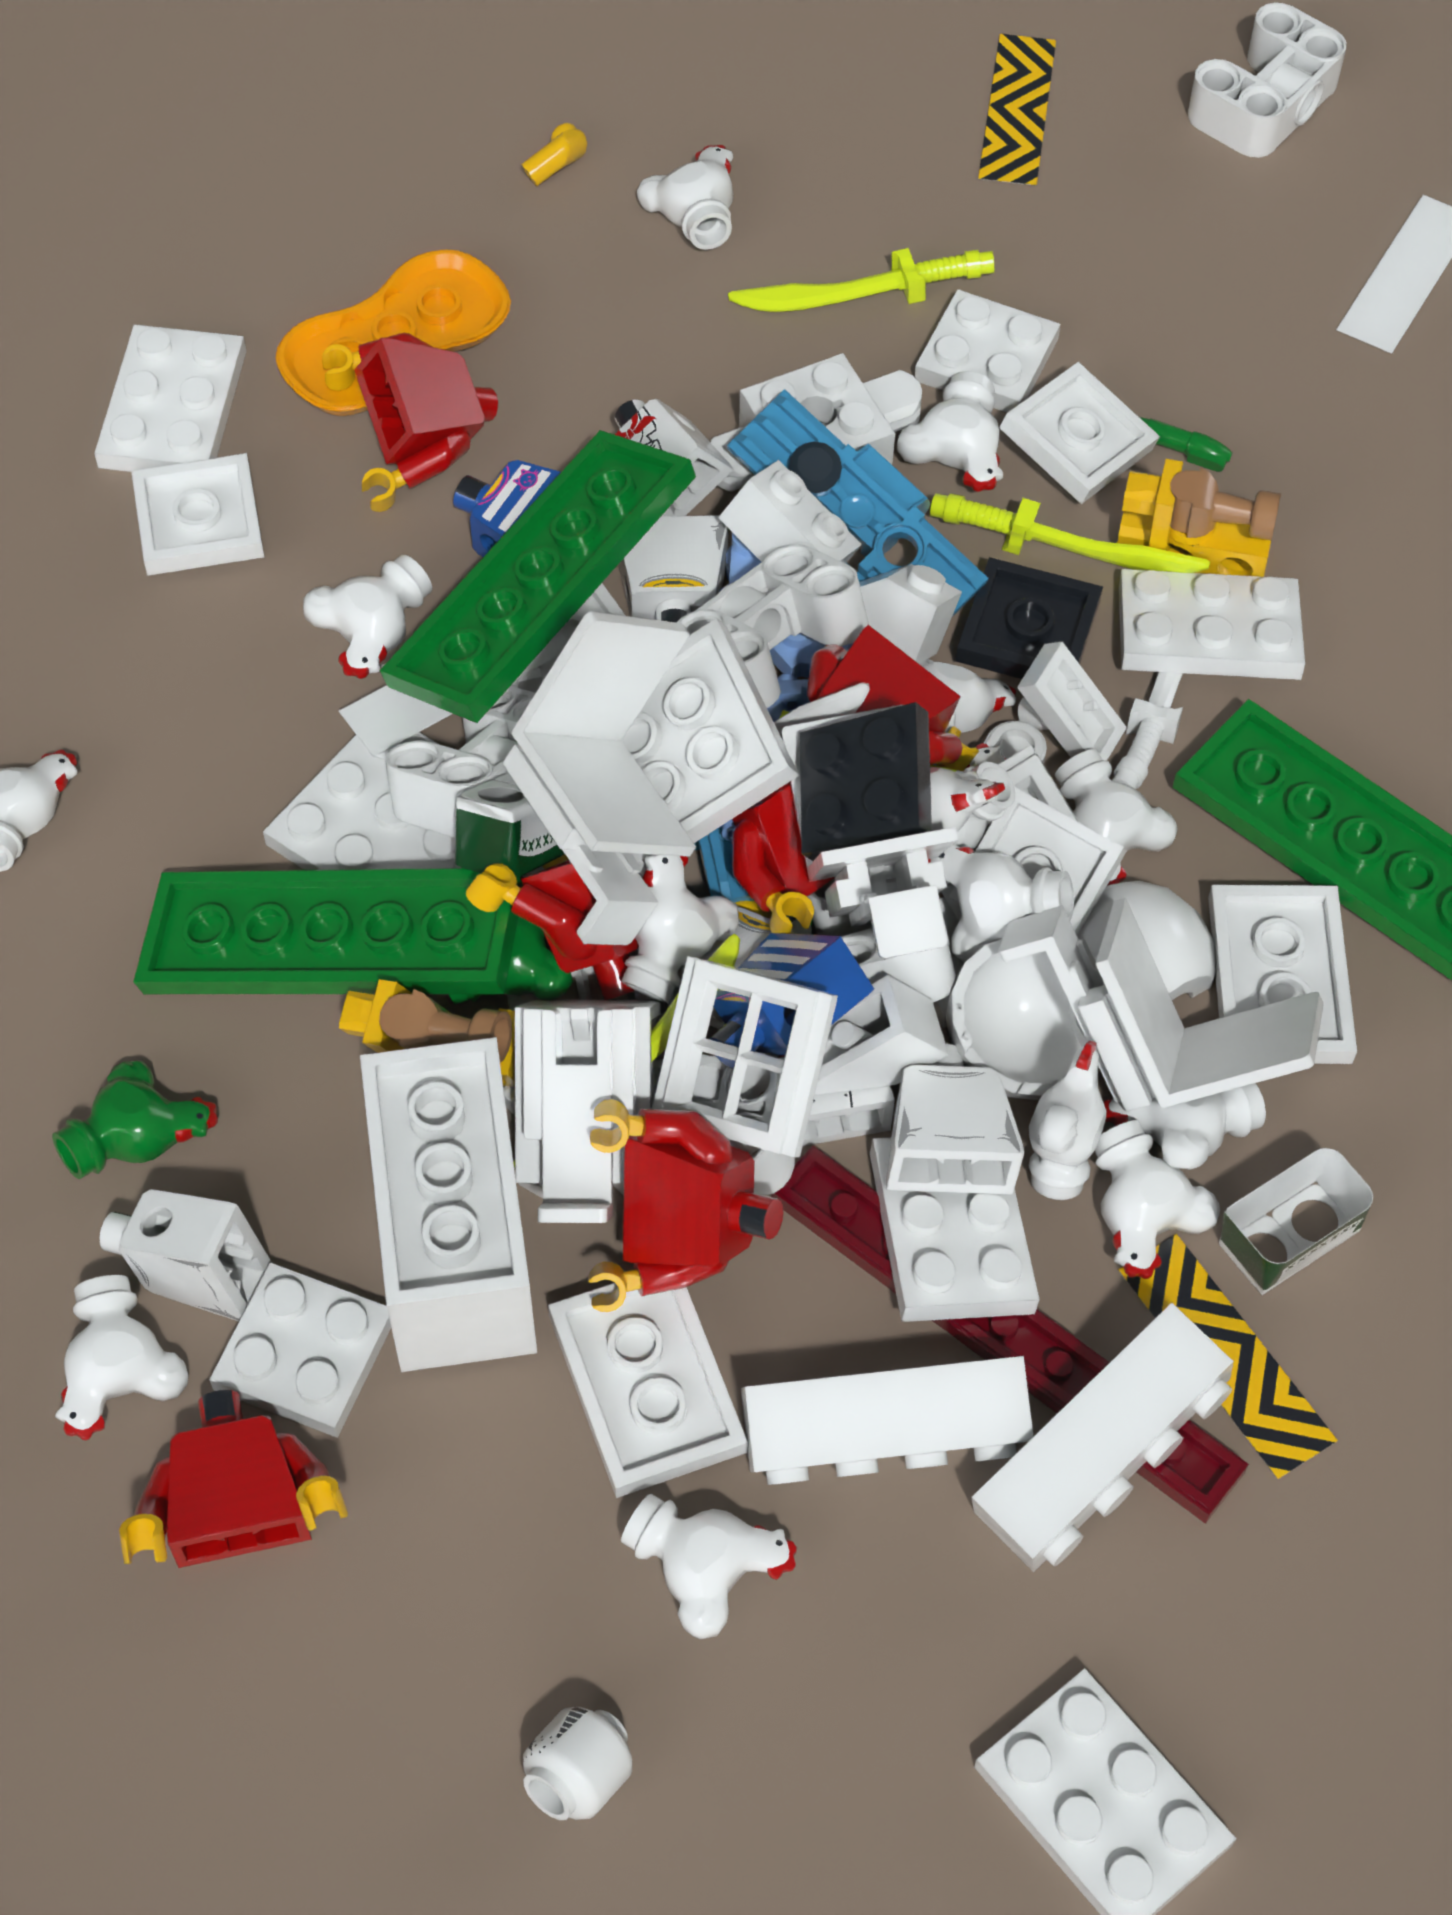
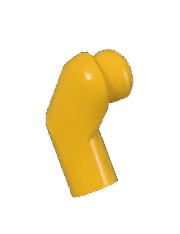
M571 123L560 124L552 132L551 142L524 161L521 166L537 187L560 169L583 157L587 148L586 136L582 130H578Z

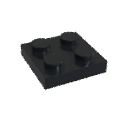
M989 557L984 570V574L989 579L976 593L957 647L956 662L1023 679L1044 644L1063 642L1080 664L1101 601L1103 586Z
M914 702L800 733L802 855L814 861L821 852L932 831L928 711Z

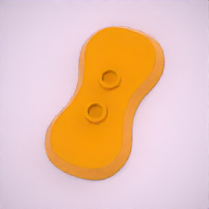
M448 249L426 252L403 263L376 293L364 301L342 310L311 317L294 326L282 338L277 347L275 356L277 367L287 384L303 399L320 410L338 416L358 414L368 409L356 374L354 382L347 389L336 391L326 386L325 373L330 369L323 368L322 355L328 346L340 344L346 346L353 353L359 351L358 346L400 333H410L434 348L452 352L467 349L484 342L504 322L510 311V295L499 276L472 255Z

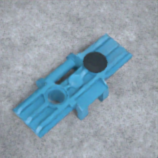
M785 389L727 445V449L754 475L780 460L788 470L796 473L803 480L806 488L831 513L838 516L846 524L848 531L862 544L861 554L865 557L859 563L858 572H856L859 582L904 567L893 565L884 557V553L889 551L900 538L912 542L916 548L917 556L910 564L914 566L923 565L937 570L945 577V583L962 591L953 616L988 582L989 578L924 519L925 513L930 507V502L920 490L869 443L858 451L849 444H843Z

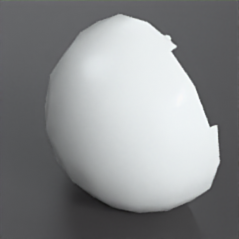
M1129 881L1106 886L1077 936L1078 940H1086L1093 957L1098 955L1113 902L1126 898L1171 1000L1185 993H1188L1193 998L1211 988L1216 972L1214 940L1202 917L1193 907L1169 888L1143 881Z
M1001 939L985 944L960 969L946 1007L948 1035L951 1044L956 1046L958 1053L962 1057L965 1067H988L997 1071L1000 1074L1007 1097L1039 1100L1044 1092L1057 1084L1067 1074L1076 1053L1085 1046L1087 1040L1046 951L1010 962H1004L999 952Z

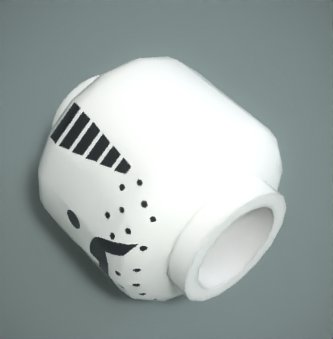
M569 1707L561 1710L530 1743L523 1754V1769L526 1775L523 1779L524 1788L533 1803L544 1813L557 1820H567L568 1817L575 1820L591 1819L632 1773V1755L626 1743L628 1741V1734L621 1722L604 1710L592 1711L583 1707Z

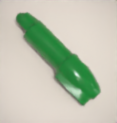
M1139 417L1160 436L1156 443L1157 445L1184 453L1187 457L1186 462L1221 472L1224 470L1226 463L1231 460L1233 454L1231 450L1208 435L1197 431L1190 432L1152 418Z

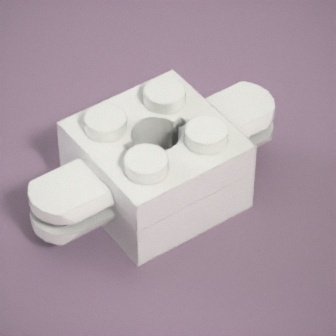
M842 353L741 389L739 428L711 439V444L734 469L718 486L733 492L743 488L747 481L755 476L727 449V445L784 389L843 444H849L858 451L869 443L892 465L895 432L904 429L909 424H918L922 399L920 382L913 375L898 370L862 383Z

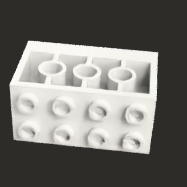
M497 1037L360 1055L386 1305L401 1372L537 1353L530 1284Z

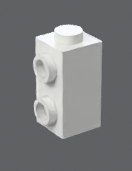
M777 460L750 478L718 517L761 562L771 552L780 547L801 544L847 564L846 562L862 545L848 531L846 524L838 516L831 513L806 488L803 480L796 473L788 470L780 460Z

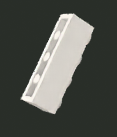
M1171 1303L972 1496L974 1513L1033 1572L1046 1560L1053 1566L1058 1565L1081 1542L1084 1536L1077 1529L1096 1510L1103 1517L1113 1512L1134 1488L1128 1479L1146 1461L1153 1468L1159 1466L1182 1442L1183 1437L1177 1431L1195 1413L1202 1419H1206L1227 1399L1232 1392V1388L1227 1382L1230 1380L1234 1361Z
M1024 1356L741 1388L745 1432L748 1441L750 1472L766 1471L767 1485L809 1480L808 1466L833 1463L836 1464L837 1477L878 1473L877 1458L904 1455L906 1469L948 1465L946 1451L974 1448L975 1461L1012 1458L1016 1454L1015 1443L1028 1442L1034 1437Z

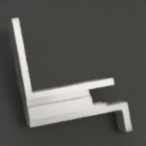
M592 611L586 613L511 732L518 744H514L503 765L556 844L566 854L597 900L577 930V934L584 944H630L659 902L638 873L641 867L632 853L690 857L696 848L693 841L622 743L625 734L688 639L689 632L682 623Z
M903 705L785 726L782 729L781 738L799 773L798 777L790 781L800 836V733ZM956 827L821 852L814 861L805 857L809 882L835 877L836 881L825 891L829 916L836 917L849 914L851 927L863 925L871 920L879 957L883 959L942 948L947 944V935L938 893L947 888L942 861L928 863V859L937 858L958 841ZM896 879L898 892L888 894L886 880Z
M1126 898L1113 902L1098 955L1094 957L1086 940H1078L1063 905L1045 910L1042 913H1035L1013 920L1006 927L999 947L1003 961L1010 962L1046 951L1087 1042L1089 1040L1097 1042L1098 1066L1115 1103L1122 1102L1126 1112L1151 1105L1152 1098L1155 1097L1162 1109L1309 1069L1315 1063L1324 1006L1322 998L1317 991L1184 1028Z
M537 999L515 1007L516 1183H543V1203L538 1207V1222L606 1223L613 1216V1183L624 1184L625 1145L613 1153H604L596 1150L590 1144L591 1130L599 1128L614 1130L619 1127L611 1121L601 1122L594 1120V1109L600 1102L608 1099L621 1102L626 1107L629 1115H638L640 1109H652L651 1020L663 1013V1002L656 999Z

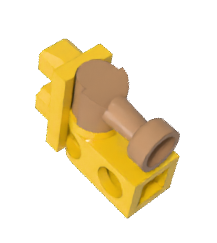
M1172 459L1165 460L1162 476L1136 471L1129 472L1117 543L1143 545L1210 561L1209 569L1195 573L1264 577L1281 493L1261 490L1256 494L1255 501L1219 492L1217 481L1209 471L1201 467L1200 471H1182L1183 461Z
M381 979L378 981L375 995L354 991L347 993L339 1021V1029L349 1035L363 1037L362 1043L377 1053L497 1037L503 1086L515 1087V1011L499 1008V1011L481 1009L470 1019L452 1014L422 992L413 989V993H411L397 982Z

